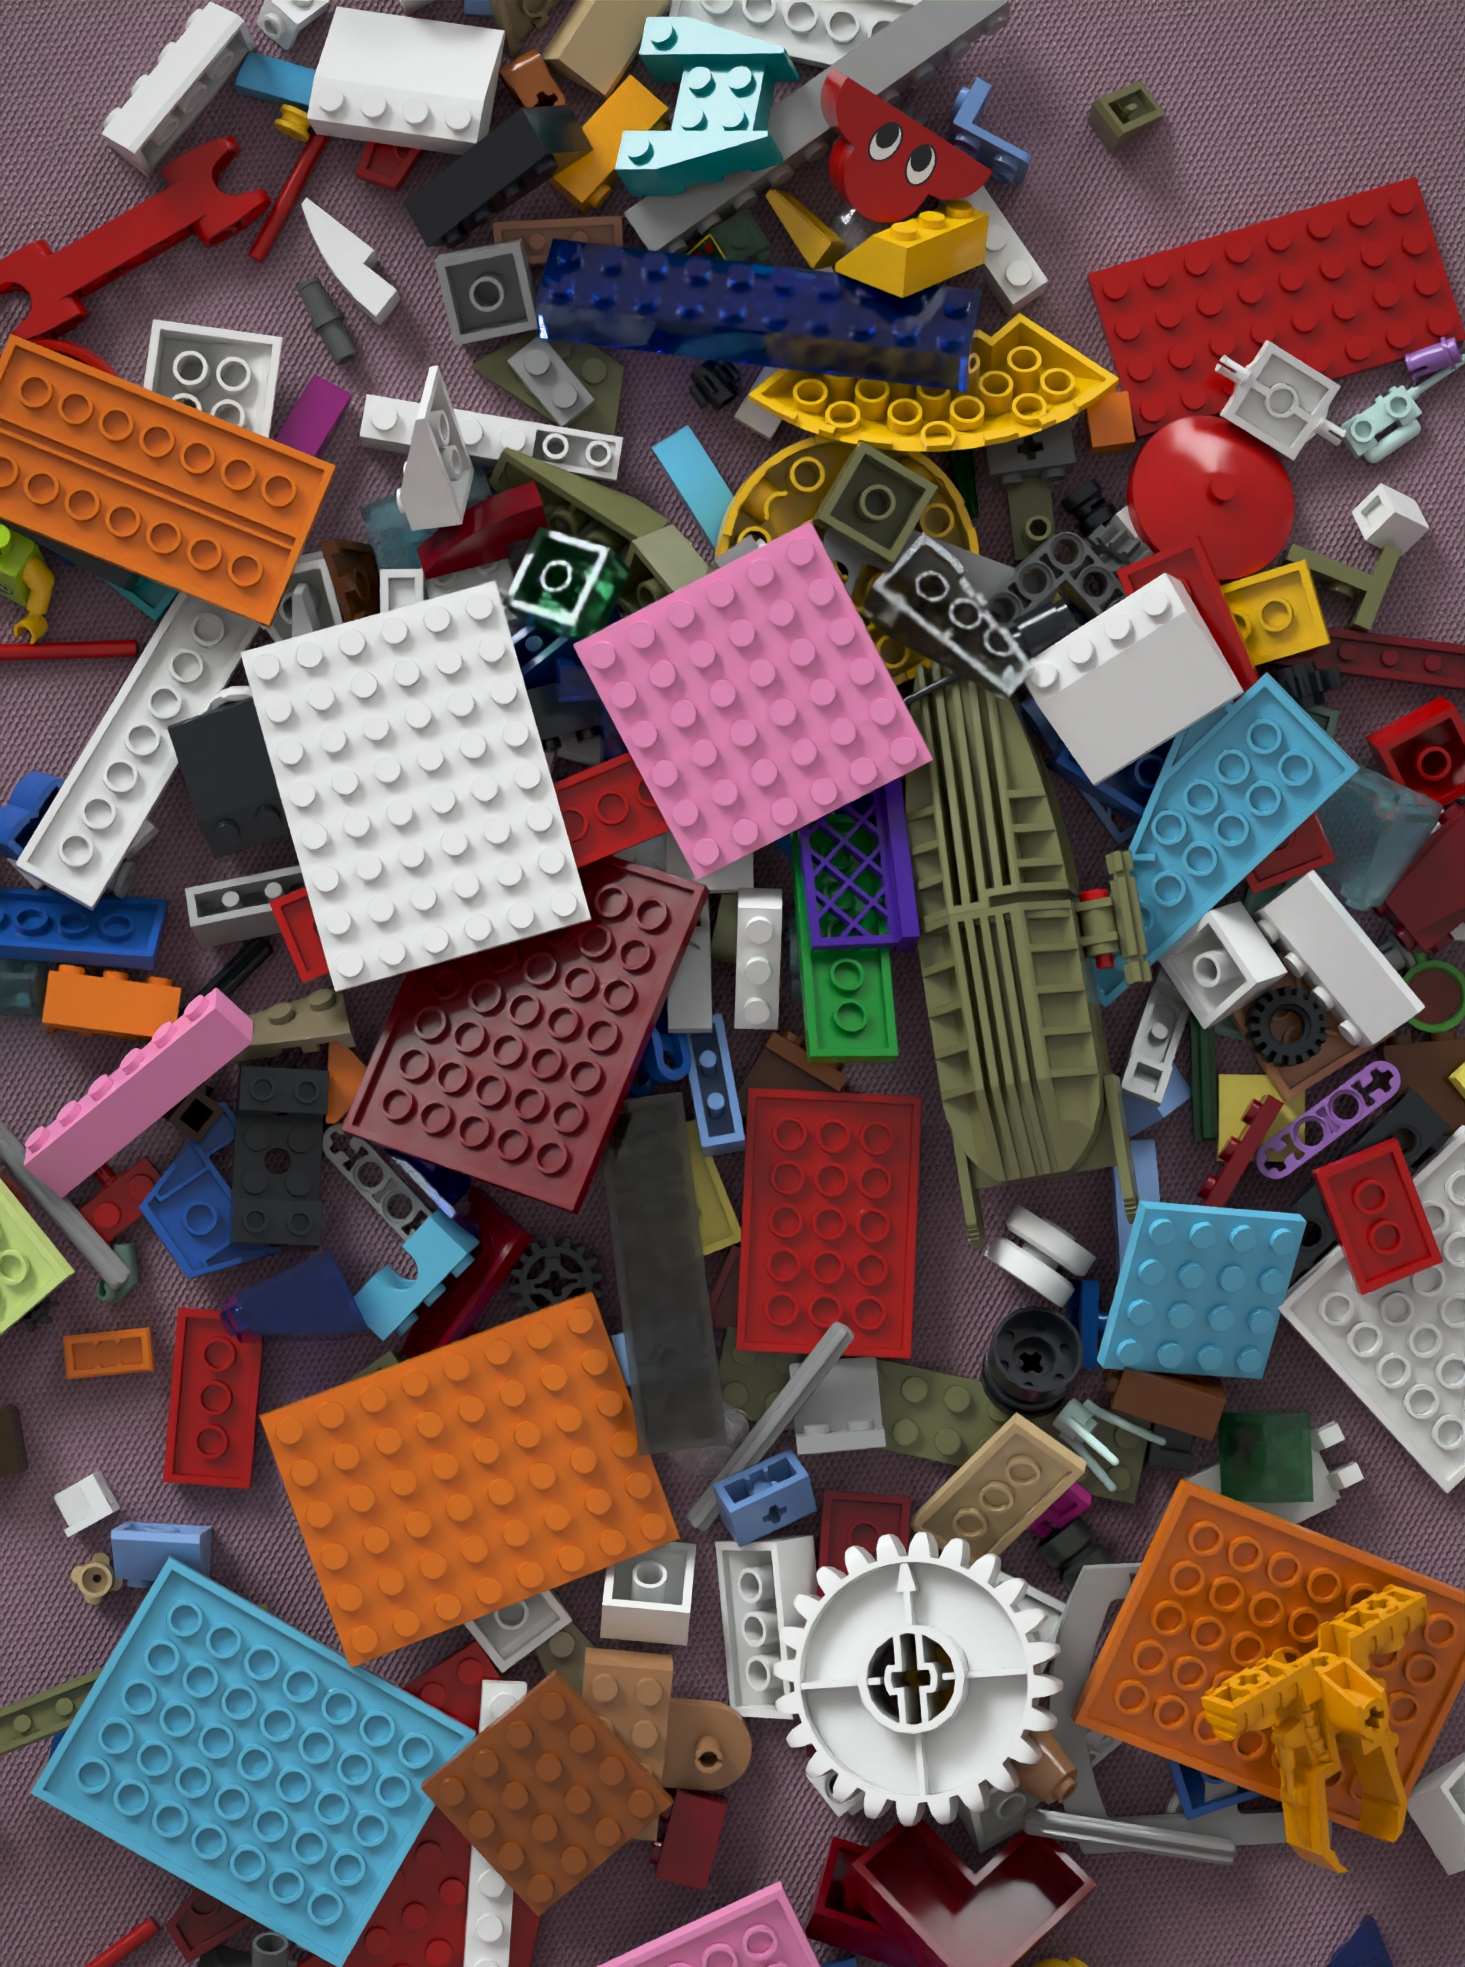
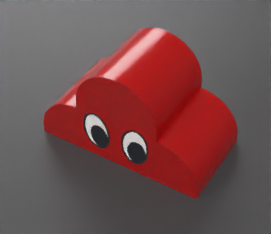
M833 68L830 70L821 90V109L829 127L840 137L830 154L828 165L829 178L837 195L861 215L877 222H895L908 217L916 211L928 194L939 199L957 200L973 194L987 181L992 170L846 75Z

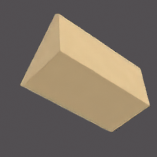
M576 0L541 54V57L549 69L608 99L640 50L646 18L661 17L672 0Z

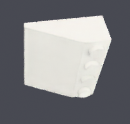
M337 7L314 76L307 120L315 133L320 135L463 155L488 135L506 33L504 30Z
M153 319L143 388L269 438L283 337Z
M1163 573L1017 668L1038 707L1095 786L1244 693L1181 580L1167 573Z

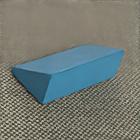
M248 51L236 77L234 87L238 94L281 106L282 104L290 105L308 113L316 70Z

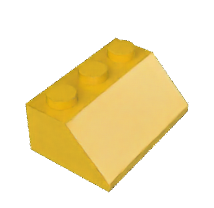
M949 201L943 207L933 211L922 212L916 218L906 222L895 223L891 228L872 235L836 262L835 272L898 297H907L984 263L989 214L972 208V204L967 201Z

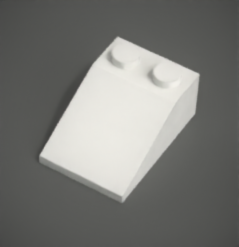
M431 366L429 368L416 417L408 458L404 463L402 486L397 489L396 494L398 509L401 514H406L412 531L461 525L475 472L439 366Z

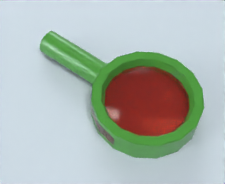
M1411 950L1415 965L1407 969L1401 978L1419 998L1425 1008L1405 1023L1417 1031L1429 1034L1448 1031L1458 1025L1465 1016V977L1461 971L1450 963L1439 960L1429 961L1426 952L1415 955Z

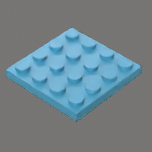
M1139 1201L1098 1353V1363L1105 1369L1124 1370L1125 1367L1149 1372L1262 1379L1281 1314L1278 1307L1284 1304L1307 1221L1300 1214Z

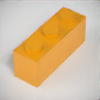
M630 74L582 127L594 150L547 182L583 214L591 206L597 209L612 192L610 185L619 176L615 167L623 131H668L670 128L667 124L669 121V108Z

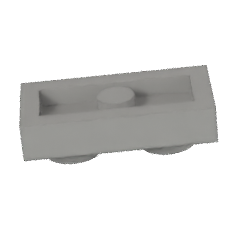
M541 334L507 360L508 365L559 427L566 428L596 404L595 399Z

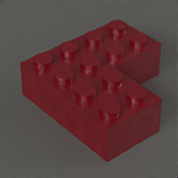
M922 1819L911 1827L904 1826L899 1821L851 1864L841 1882L847 1891L919 1967H1017L1086 1901L1097 1885L1053 1838L1028 1835L1024 1830L974 1874Z

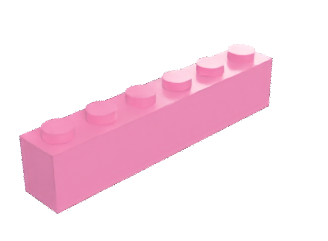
M217 987L205 997L203 995L197 996L188 1004L184 1014L174 1023L166 1022L154 1033L152 1041L141 1050L138 1048L133 1049L124 1057L120 1067L111 1075L104 1074L95 1080L89 1088L88 1094L78 1102L73 1100L67 1103L57 1115V1119L47 1128L43 1126L37 1128L25 1143L24 1167L62 1199L250 1045L253 1037V1021Z

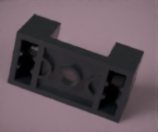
M241 1066L237 1079L228 1247L316 1252L321 1246L323 1202H319L323 1121L328 1112L330 1071ZM273 1150L283 1151L289 1158V1168L282 1174L271 1173L265 1166V1156Z

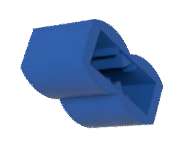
M33 771L23 777L15 786L10 796L9 804L0 808V854L2 856L18 860L64 784L61 778Z

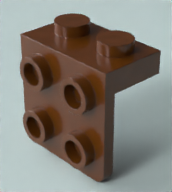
M786 1029L782 1036L773 1032L737 1091L740 1114L744 1117L747 1116L748 1088L840 1092L848 1079V1076L841 1073L845 1065L842 1063H807V1052L804 1050L806 1046L805 1040Z

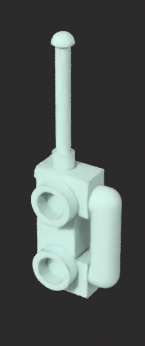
M1465 351L1462 355L1463 362L1455 364L1456 369L1465 364ZM1450 367L1443 368L1415 388L1411 387L1408 390L1403 385L1399 388L1393 386L1388 390L1390 392L1389 395L1384 398L1380 395L1374 400L1376 404L1360 415L1358 413L1343 423L1340 427L1346 430V434L1341 439L1353 456L1358 459L1364 455L1368 462L1377 463L1417 436L1421 431V425L1416 418L1422 414V411L1414 401L1419 398L1421 393L1456 369L1451 370ZM1392 424H1397V429L1377 442L1375 439L1376 435Z

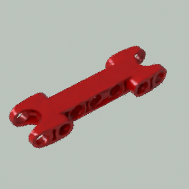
M232 136L221 137L195 147L177 157L161 171L163 178L169 186L168 188L58 252L53 253L47 241L42 239L25 245L0 261V295L19 291L29 294L32 300L28 317L11 334L30 342L57 339L82 324L89 317V313L81 301L85 297L194 234H197L204 247H213L240 233L262 216L272 202L264 189L240 195H227L217 187L221 172L241 152V148L235 138Z

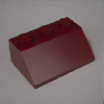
M833 1836L809 1908L804 1928L807 1937L895 1967H919L841 1884L851 1864L869 1848Z

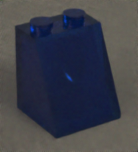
M330 1249L238 1292L221 1303L224 1310L220 1313L222 1324L229 1336L236 1335L239 1343L344 1341L368 1329Z

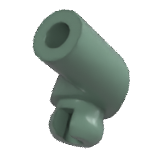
M135 1242L113 1245L114 1253L130 1270L131 1278L116 1290L112 1289L105 1280L99 1281L95 1288V1294L101 1302L118 1303L138 1284L139 1272Z

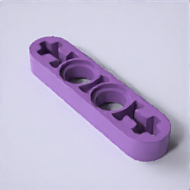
M1375 1061L1366 1066L1264 1143L1256 1155V1165L1259 1171L1265 1177L1271 1179H1281L1291 1174L1392 1098L1398 1092L1401 1085V1075L1398 1069L1385 1061ZM1374 1069H1378L1382 1073L1389 1070L1393 1074V1077L1389 1080L1392 1088L1386 1093L1379 1088L1369 1094L1375 1100V1103L1367 1107L1363 1096L1352 1088V1085L1360 1080L1362 1087L1365 1088L1374 1080L1370 1074ZM1349 1094L1357 1099L1359 1110L1354 1118L1343 1120L1336 1116L1333 1104L1338 1096ZM1306 1121H1316L1324 1130L1322 1141L1315 1146L1305 1145L1298 1137L1299 1127ZM1290 1133L1294 1145L1303 1151L1305 1155L1298 1160L1295 1152H1292L1283 1160L1286 1165L1283 1171L1280 1172L1276 1167L1269 1170L1264 1164L1269 1159L1266 1151L1270 1148L1276 1152L1284 1149L1289 1144L1283 1141L1282 1138Z

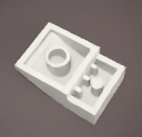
M550 1589L466 1622L464 1625L503 1673L572 1622V1618L554 1591Z

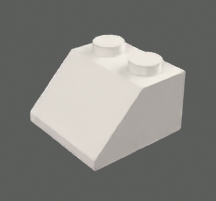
M1241 901L1208 911L1158 958L1161 966L1203 1029L1210 1028L1262 996L1288 973Z
M670 1542L606 1567L600 1638L687 1646L696 1544Z
M1465 1752L1422 1778L1412 1789L1408 1798L1407 1810L1411 1818L1417 1824L1448 1875L1465 1870Z

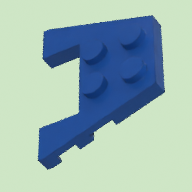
M224 1099L218 1104L225 1111L199 1144L192 1139L189 1140L181 1153L138 1207L187 1280L288 1251L228 1247L231 1189L209 1159V1157L234 1141L235 1115Z

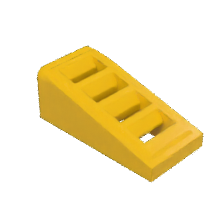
M770 189L765 197L808 265L813 270L833 266L847 248L846 242L790 192Z

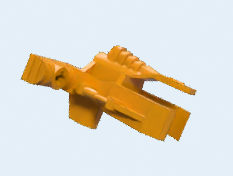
M1390 1584L1384 1587L1383 1592L1378 1595L1374 1593L1360 1603L1353 1605L1347 1613L1341 1612L1336 1615L1330 1623L1326 1621L1319 1625L1318 1648L1294 1662L1287 1663L1282 1648L1273 1652L1270 1658H1262L1251 1669L1245 1668L1240 1673L1221 1682L1220 1687L1209 1689L1201 1697L1202 1706L1206 1711L1204 1715L1207 1723L1211 1724L1212 1731L1224 1741H1231L1238 1734H1243L1246 1731H1258L1270 1726L1272 1727L1271 1740L1274 1745H1277L1276 1755L1280 1765V1797L1284 1812L1286 1842L1303 1860L1336 1873L1348 1872V1870L1339 1863L1335 1851L1330 1849L1325 1780L1342 1770L1338 1748L1350 1751L1363 1789L1361 1816L1357 1830L1394 1843L1403 1832L1408 1800L1396 1765L1395 1749L1399 1744V1736L1391 1731L1389 1725V1707L1385 1691V1679L1372 1674H1366L1365 1671L1370 1669L1368 1657L1400 1650L1405 1645V1637L1416 1631L1417 1628L1426 1625L1427 1619H1429V1611L1426 1608L1428 1604L1426 1595L1420 1592H1414Z

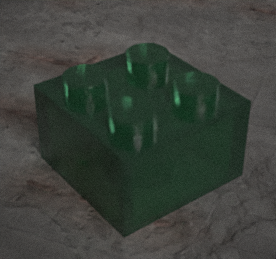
M539 527L503 601V605L526 626L579 642L605 628L632 570L611 548Z

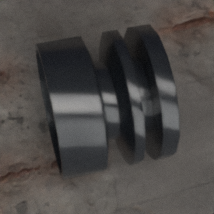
M1030 1306L1016 1309L1004 1317L994 1332L982 1360L980 1379L987 1397L996 1408L1010 1416L1017 1412L1025 1419H1034L1047 1416L1062 1404L1082 1366L1084 1348L1079 1332L1068 1318L1050 1308ZM1028 1368L1031 1369L1027 1374L1024 1372Z

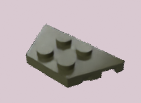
M555 319L477 360L472 366L473 370L553 425L558 426L507 362L508 359L541 334L596 402V404L566 428L615 436L625 372L624 366Z

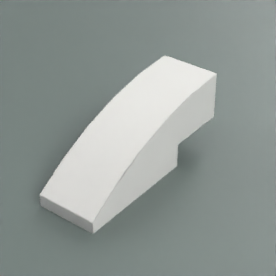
M306 197L301 205L309 229L326 265L355 304L381 326L400 302L401 298L397 289L371 270L378 261L375 251Z

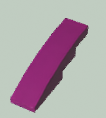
M314 374L274 441L320 459L330 442L332 431L351 403L352 394Z

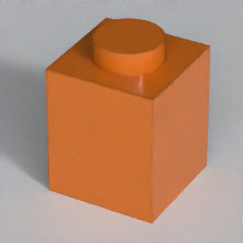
M1115 387L1096 403L1082 410L1088 456L1131 450L1135 443L1128 391L1117 392Z

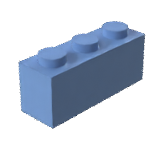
M722 1013L712 1015V1033H686L691 1057V1068L687 1075L703 1158L745 1150V1135Z

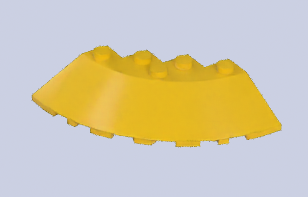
M1018 313L992 337L958 315L931 339H928L897 318L870 342H867L838 321H835L748 394L749 401L775 417L806 431L837 441L855 445L863 441L873 448L886 450L942 452L1004 443L1042 431L1069 419L1096 403L1119 385V378L1021 313Z

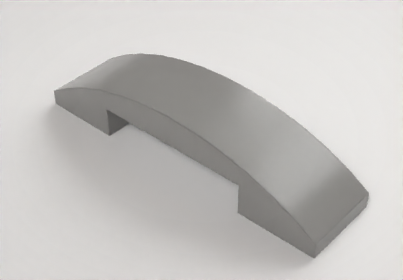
M1161 964L1158 967L1143 1007L1120 1080L1122 1093L1157 1107L1162 1103L1173 1069L1171 1066L1190 1011L1189 1006Z

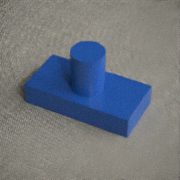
M1068 1279L1075 1291L1067 1301L1066 1318L1077 1329L1084 1348L1081 1368L1097 1369V1337H1103L1110 1311H1098L1099 1281Z

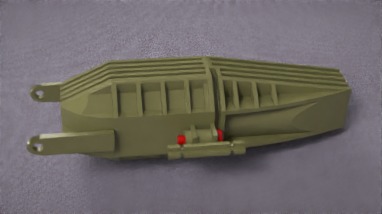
M981 651V654L977 655L971 653L962 657L947 658L948 660L942 662L939 660L932 661L929 668L924 664H917L913 693L988 654V652ZM994 660L911 704L910 714L933 760L906 773V825L920 938L917 944L942 1103L946 1119L951 1127L965 1221L970 1245L973 1250L983 1249L986 1244L978 1189L1007 1184L1020 1186L1084 1175L1086 1171L1114 1166L1118 1167L1126 1216L1129 1224H1133L1139 1204V1194L1120 1078L1115 1074H1111L1093 959L1096 960L1098 970L1114 967L1113 956L1121 954L1122 959H1127V964L1123 965L1126 985H1139L1153 981L1150 961H1145L1144 956L1148 955L1136 877H1131L1130 874L1131 871H1134L1131 850L1115 851L1112 854L1105 855L1108 875H1113L1114 879L1109 881L1112 897H1110L1109 890L1092 889L1081 892L1068 831L1045 760L1029 721L1003 668Z

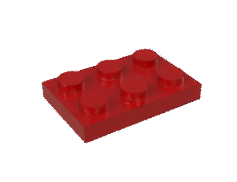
M1391 1138L1312 1171L1358 1293L1364 1295L1443 1262L1398 1140Z

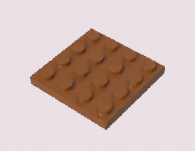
M556 1669L421 1784V1789L538 1917L672 1805V1797Z

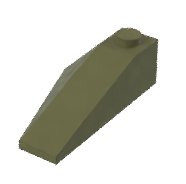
M506 447L502 451L488 483L499 494L508 489L535 482L543 504L549 531L548 534H544L547 537L544 543L553 552L558 549L574 566L571 572L581 582L590 576L611 601L618 605L619 603L615 600L614 594L631 541L666 527L669 520L630 495Z

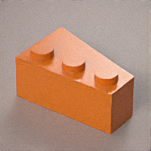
M59 965L58 971L49 970L41 1032L55 1033V1029L79 1032L80 1036L94 1037V1034L118 1037L120 1040L151 1042L154 1033L166 1022L174 1023L177 1020L181 988L172 987L173 980L166 978L147 977L146 983L129 981V974L122 972L103 971L102 977L85 975V968Z

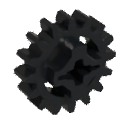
M1315 661L1269 673L1304 710L1325 704L1323 693L1344 687L1338 666L1317 671Z
M548 1236L547 1247L543 1249L536 1241L532 1242L531 1248L534 1254L530 1257L522 1253L519 1259L524 1264L523 1268H512L510 1274L519 1278V1284L509 1287L510 1292L521 1293L522 1299L515 1304L516 1309L527 1306L530 1309L528 1314L543 1309L536 1304L530 1294L543 1295L551 1302V1305L567 1300L574 1289L586 1287L584 1293L591 1291L595 1298L602 1297L603 1292L594 1288V1282L604 1279V1274L593 1273L591 1269L599 1261L598 1258L593 1257L586 1260L583 1255L586 1252L587 1246L583 1244L576 1250L572 1249L571 1237H566L562 1246H558L554 1236ZM561 1254L576 1260L583 1271L573 1272L563 1265ZM545 1256L546 1268L539 1277L528 1279L533 1265ZM552 1271H559L561 1278H568V1280L577 1279V1282H570L569 1285L564 1286L561 1290V1295H555L553 1288H546V1286L537 1287L536 1285L552 1278Z

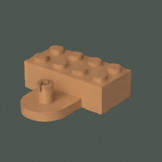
M586 1647L581 1698L662 1787L712 1791L725 1788L742 1776L749 1765L752 1754L751 1734L746 1721L734 1708L721 1702L671 1697L673 1655ZM659 1816L632 1839L657 1841Z

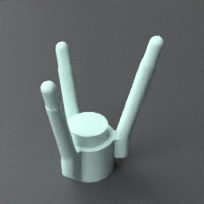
M1073 1398L1063 1408L1052 1426L1061 1432L1059 1437L1067 1442L1087 1462L1086 1465L1110 1492L1116 1491V1485L1082 1445L1086 1442L1113 1466L1119 1464V1459L1092 1435L1099 1424L1093 1419L1094 1416L1160 1446L1166 1444L1164 1437L1098 1407L1090 1399H1087L1082 1405Z

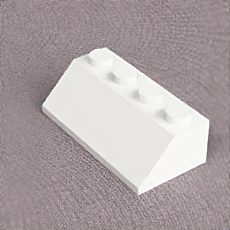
M211 1L203 10L197 9L189 17L185 24L186 31L176 43L172 41L164 47L158 57L159 64L149 76L144 74L136 81L130 92L132 97L122 109L120 107L115 108L103 124L105 129L101 134L107 144L147 177L241 65L248 51H252L255 48L245 20Z
M1314 870L1290 882L1251 914L1257 921L1256 925L1268 943H1275L1285 955L1283 962L1288 970L1298 978L1303 977L1312 988L1310 994L1318 998L1316 1001L1318 1006H1324L1326 1012L1330 1010L1339 1021L1338 1029L1350 1044L1358 1045L1361 1049L1374 1045L1425 1008L1419 998Z
M813 1535L764 1536L740 1548L734 1539L715 1541L730 1707L734 1708L742 1717L791 1720L800 1718L799 1714H782L776 1711V1700L794 1692V1682L782 1680L774 1676L773 1665L783 1660L795 1659L797 1651L779 1639L780 1629L782 1627L805 1626L807 1622L794 1606V1599L798 1594L816 1595L817 1592Z

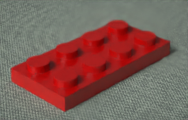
M178 1307L163 1482L243 1489L252 1488L267 1314Z

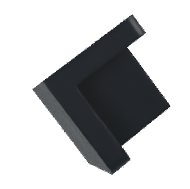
M1152 1422L1150 1431L1164 1437L1166 1444L1160 1446L1148 1440L1144 1462L1150 1466L1192 1473L1195 1457L1191 1453L1193 1435Z

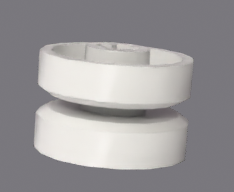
M1017 1205L1006 1221V1225L1010 1232L1025 1243L1020 1248L1005 1237H995L984 1256L1058 1307L1063 1308L1075 1290L1072 1283L1055 1270L1058 1266H1061L1075 1276H1085L1097 1257L1076 1243L1075 1237L1045 1217L1041 1219L1024 1207Z

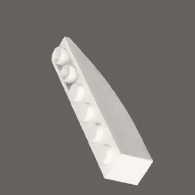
M367 394L360 431L362 446L409 454L420 403ZM453 409L472 465L495 468L502 451L508 447L587 479L617 480L623 437Z

